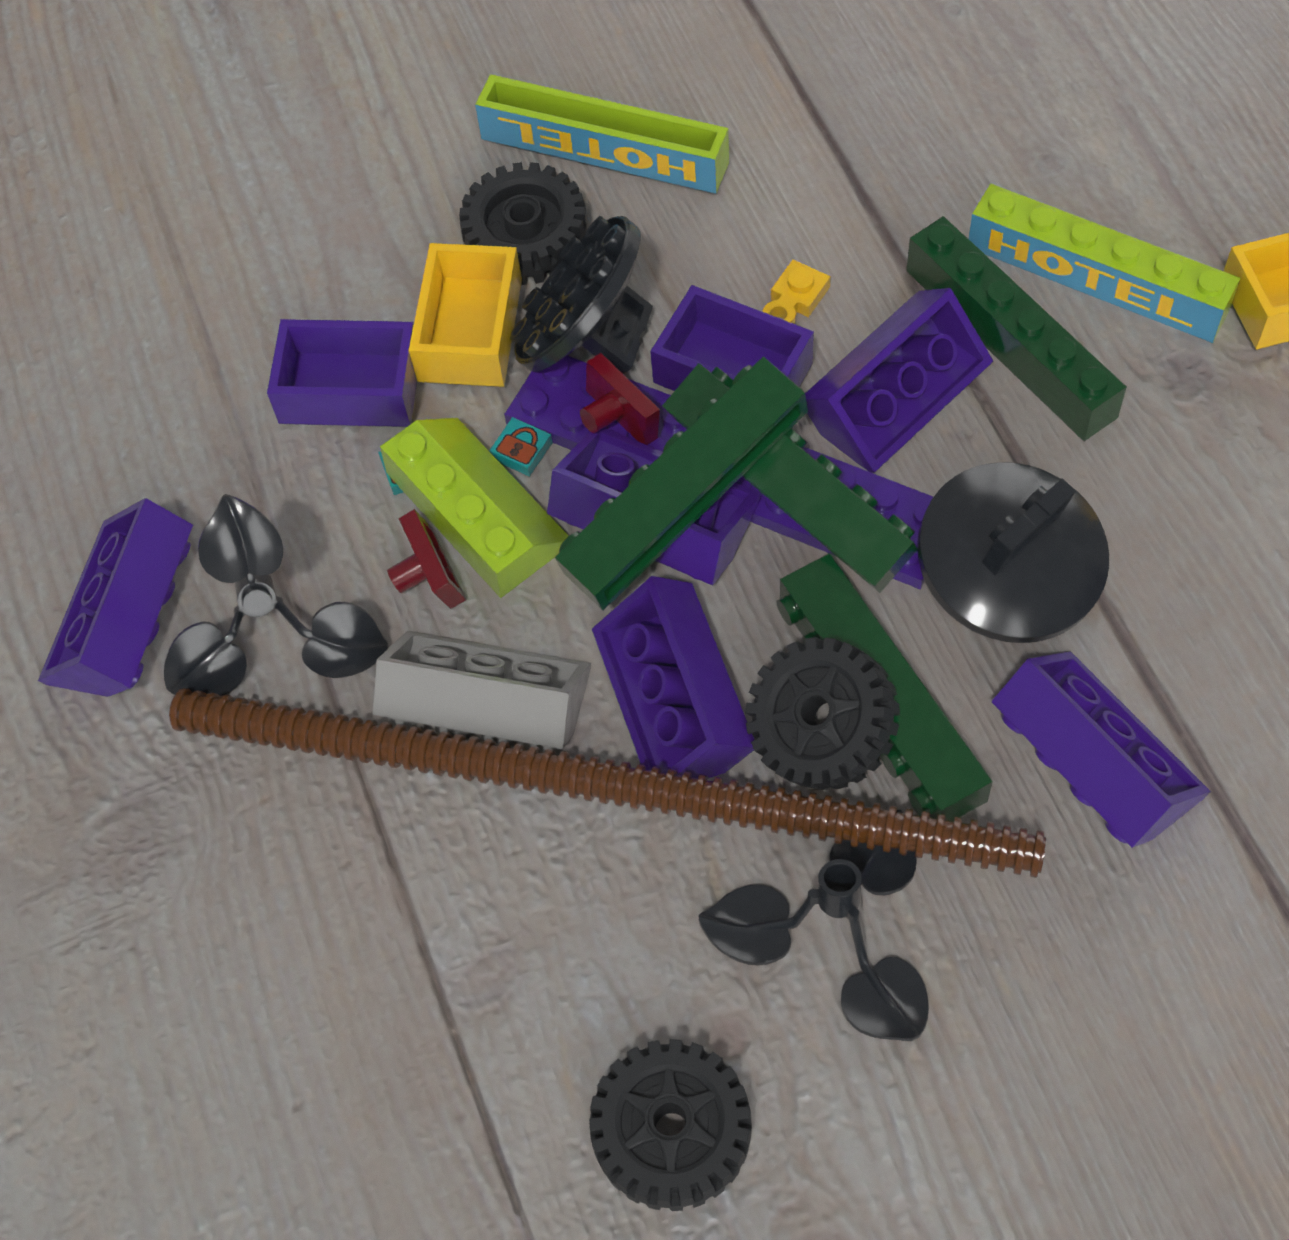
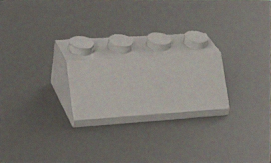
M406 631L377 659L372 715L388 717L389 722L396 725L421 723L435 726V729L439 732L446 731L450 734H458L464 731L481 734L483 739H493L495 743L514 740L529 743L530 747H539L540 751L563 749L575 731L591 663Z

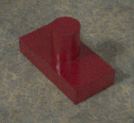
M600 353L586 361V392L595 401L580 410V418L585 427L590 432L596 433L612 422L617 421L640 443L648 445L658 438L660 409L603 354Z
M415 509L398 518L414 554L387 569L388 576L395 588L402 594L427 579L432 592L450 609L466 601L467 599L433 528Z

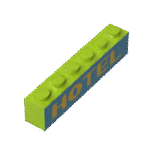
M492 74L489 75L475 103L481 139L715 194L729 165V128Z
M991 183L972 213L969 240L985 255L1211 343L1214 342L1230 311L1241 279L1235 275Z

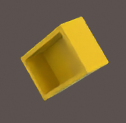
M1289 233L1231 247L1224 272L1241 278L1232 304L1255 349L1288 342Z
M429 243L409 346V354L417 382L505 386L512 344L510 336L515 326L522 284L516 247Z

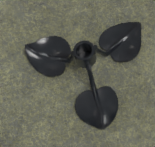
M224 494L214 514L202 531L198 544L200 563L206 573L218 581L235 583L238 605L234 608V617L230 629L225 636H223L221 630L215 624L205 621L192 624L178 634L171 644L165 659L163 670L166 689L174 695L181 688H188L192 693L200 690L205 692L206 695L217 693L220 696L234 690L245 676L247 660L244 651L238 645L231 642L236 638L245 615L261 617L268 614L273 608L277 609L301 636L309 638L302 648V660L309 669L321 676L344 678L369 669L388 649V641L380 632L372 616L360 606L349 602H334L322 607L312 618V630L306 628L287 608L283 599L275 595L273 581L269 575L280 567L283 558L282 539L277 529L267 517L252 505L234 496Z
M843 840L842 844L834 843L829 857L830 861L819 872L818 889H810L808 891L807 899L793 917L789 918L790 910L786 898L772 887L765 885H748L728 893L714 906L699 914V924L703 932L719 951L735 961L756 966L774 963L788 954L791 948V938L788 929L797 928L815 904H819L821 910L833 918L847 917L851 927L859 966L863 973L851 976L843 985L841 1008L845 1018L856 1030L874 1038L913 1041L922 1035L928 1020L929 1003L926 987L921 976L908 962L898 957H886L873 968L871 967L865 949L858 910L861 885L868 892L882 896L896 893L909 885L916 872L917 858L915 857V852L907 851L906 855H900L899 849L891 848L890 853L883 852V846L875 845L874 850L867 849L866 843L859 842L858 847H852L850 841Z

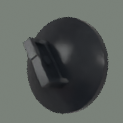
M599 216L592 222L581 240L573 237L565 244L559 254L560 263L555 267L542 287L534 288L525 298L522 308L527 312L524 318L512 330L510 339L515 342V358L521 365L533 372L541 371L562 360L580 346H583L594 356L600 353L603 354L622 374L633 367L640 346L641 334L646 329L653 305L627 286L641 241V233L637 225L625 216L612 217L607 220Z
M1012 462L983 464L961 472L945 483L935 494L923 515L917 539L918 561L921 573L931 594L940 606L956 621L971 631L991 639L1012 643H1031L1061 635L1076 626L1091 611L1100 598L1109 572L1108 542L1095 511L1087 500L1063 478H1059L1034 466Z

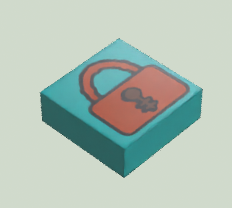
M512 417L489 452L502 465L530 477L553 442L551 434Z

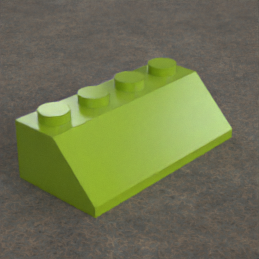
M458 418L416 420L380 446L386 473L500 598L559 554L560 546L568 537V534Z

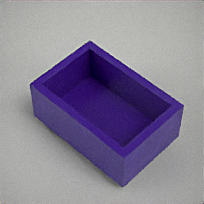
M691 285L650 351L653 383L675 391L698 363L709 372L718 367L733 380L744 367L748 365L753 367L764 356L799 387L813 364L814 331Z
M280 319L267 395L278 423L408 427L412 422L417 379L409 354L413 322Z

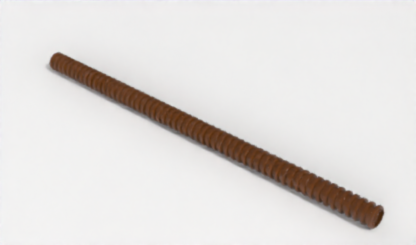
M188 688L179 689L171 701L169 710L171 726L174 730L180 732L186 729L192 734L199 732L204 736L215 734L216 737L221 739L229 736L233 741H239L243 738L246 743L252 744L257 741L262 746H268L272 743V746L280 749L286 745L287 749L291 751L301 748V751L304 753H311L315 749L316 754L320 756H325L329 752L333 758H340L344 754V757L350 761H354L359 757L362 763H369L373 759L374 763L379 766H383L388 762L391 768H398L402 764L405 770L412 771L418 767V771L421 773H428L432 769L433 773L437 776H442L447 772L450 778L456 779L461 774L463 779L467 781H472L477 777L480 783L486 784L489 780H492L496 786H502L504 782H507L508 786L513 789L523 785L525 791H532L534 787H537L538 791L542 794L553 790L554 795L560 797L564 792H567L572 799H577L579 795H583L585 801L592 802L596 797L599 798L601 804H608L610 800H613L618 807H622L625 803H630L631 809L636 810L640 805H643L648 812H653L656 808H660L662 814L669 815L672 810L676 811L678 817L683 818L686 816V813H690L694 820H700L702 816H707L708 821L715 823L718 818L723 819L725 825H731L733 821H737L741 828H747L749 824H754L756 830L762 831L764 826L771 827V832L776 834L779 833L780 829L786 830L788 836H794L796 832H801L805 839H810L813 834L818 835L819 841L823 842L827 840V837L834 838L835 844H842L843 840H848L852 847H858L859 842L866 843L867 849L874 850L875 845L883 846V852L890 853L891 848L899 849L900 855H906L907 851L915 852V857L922 858L923 854H930L931 859L934 861H939L940 856L948 857V863L955 864L956 859L964 860V866L971 867L972 862L981 863V869H988L989 865L997 866L998 872H1004L1005 867L1012 868L1013 874L1021 875L1022 870L1030 871V877L1033 878L1038 877V873H1041L1046 837H1044V831L1040 830L1036 831V835L1027 834V828L1022 827L1019 832L1011 831L1010 825H1004L1002 830L994 828L995 824L992 822H987L986 827L978 826V820L971 819L970 824L962 823L961 817H954V821L945 820L946 816L944 814H938L936 819L930 818L929 812L922 811L921 816L913 815V809L906 808L905 813L897 812L896 806H890L889 810H882L881 804L874 803L871 808L865 807V802L860 800L857 801L856 805L849 804L848 798H842L840 802L833 801V796L826 795L823 800L817 799V793L810 792L808 797L802 796L800 790H794L792 794H787L785 788L779 787L775 792L770 791V786L764 784L761 789H757L752 782H747L745 786H739L738 780L734 779L727 784L723 783L722 777H715L714 781H709L707 775L700 774L697 779L692 778V773L686 771L682 776H679L674 769H669L667 773H662L660 767L654 766L649 771L646 770L644 764H638L636 768H631L630 762L623 761L619 766L616 765L614 759H607L605 763H601L600 758L596 756L591 757L590 760H586L583 754H577L574 758H571L570 753L566 751L555 755L553 749H546L542 753L539 747L536 746L525 750L523 744H516L512 748L509 742L506 741L496 745L493 739H486L482 743L480 738L476 736L466 740L463 734H456L452 738L451 734L446 731H442L437 735L434 729H427L422 733V730L416 726L407 730L404 724H397L393 728L392 724L386 721L378 725L376 720L368 719L364 723L361 717L356 716L349 720L347 715L339 714L335 718L331 712H324L320 715L319 711L311 709L306 713L302 707H295L292 710L290 706L283 704L277 708V705L272 702H267L263 705L259 700H252L249 703L246 698L242 697L235 700L230 695L222 697L217 693L206 695L205 692L200 690L192 693Z

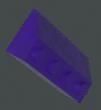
M951 288L921 290L915 293L805 393L808 408L807 414L822 437L865 470L875 473L993 362V359Z
M603 428L596 433L589 431L552 470L547 514L572 526L585 529L594 520L595 512L602 503L609 498L616 499L629 486L632 475L643 465H651L663 452L607 428ZM735 482L655 562L664 564L713 586L732 562L759 503L761 493Z
M147 498L103 521L39 676V682L48 686L110 697L130 689L138 682L144 668L143 663L140 661L145 648L153 642L159 631L160 624L156 621L161 607L168 602L174 592L175 582L172 579L176 568L185 560L189 553L191 544L187 540L193 524Z
M650 576L592 628V632L640 764H644L646 770L649 771L656 766L661 768L662 773H667L669 769H674L679 776H682L686 771L692 773V778L698 779L700 774H704L709 779L726 773L752 753L754 749L751 742L754 741V737L752 734L747 733L746 717L693 584Z
M1071 651L1027 659L991 701L1002 713L1001 718L1003 722L1014 732L1023 734L1036 748L1035 753L1039 760L1047 767L1057 770L1071 784L1070 790L1073 795L1083 804L1092 806L1105 819V826L1111 835L1120 842L1129 844L1131 848L1156 838L1211 792Z

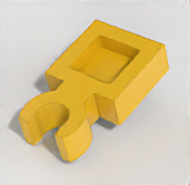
M792 259L771 288L772 301L764 306L762 312L784 318L785 321L795 324L797 313L809 318L829 290L831 276Z

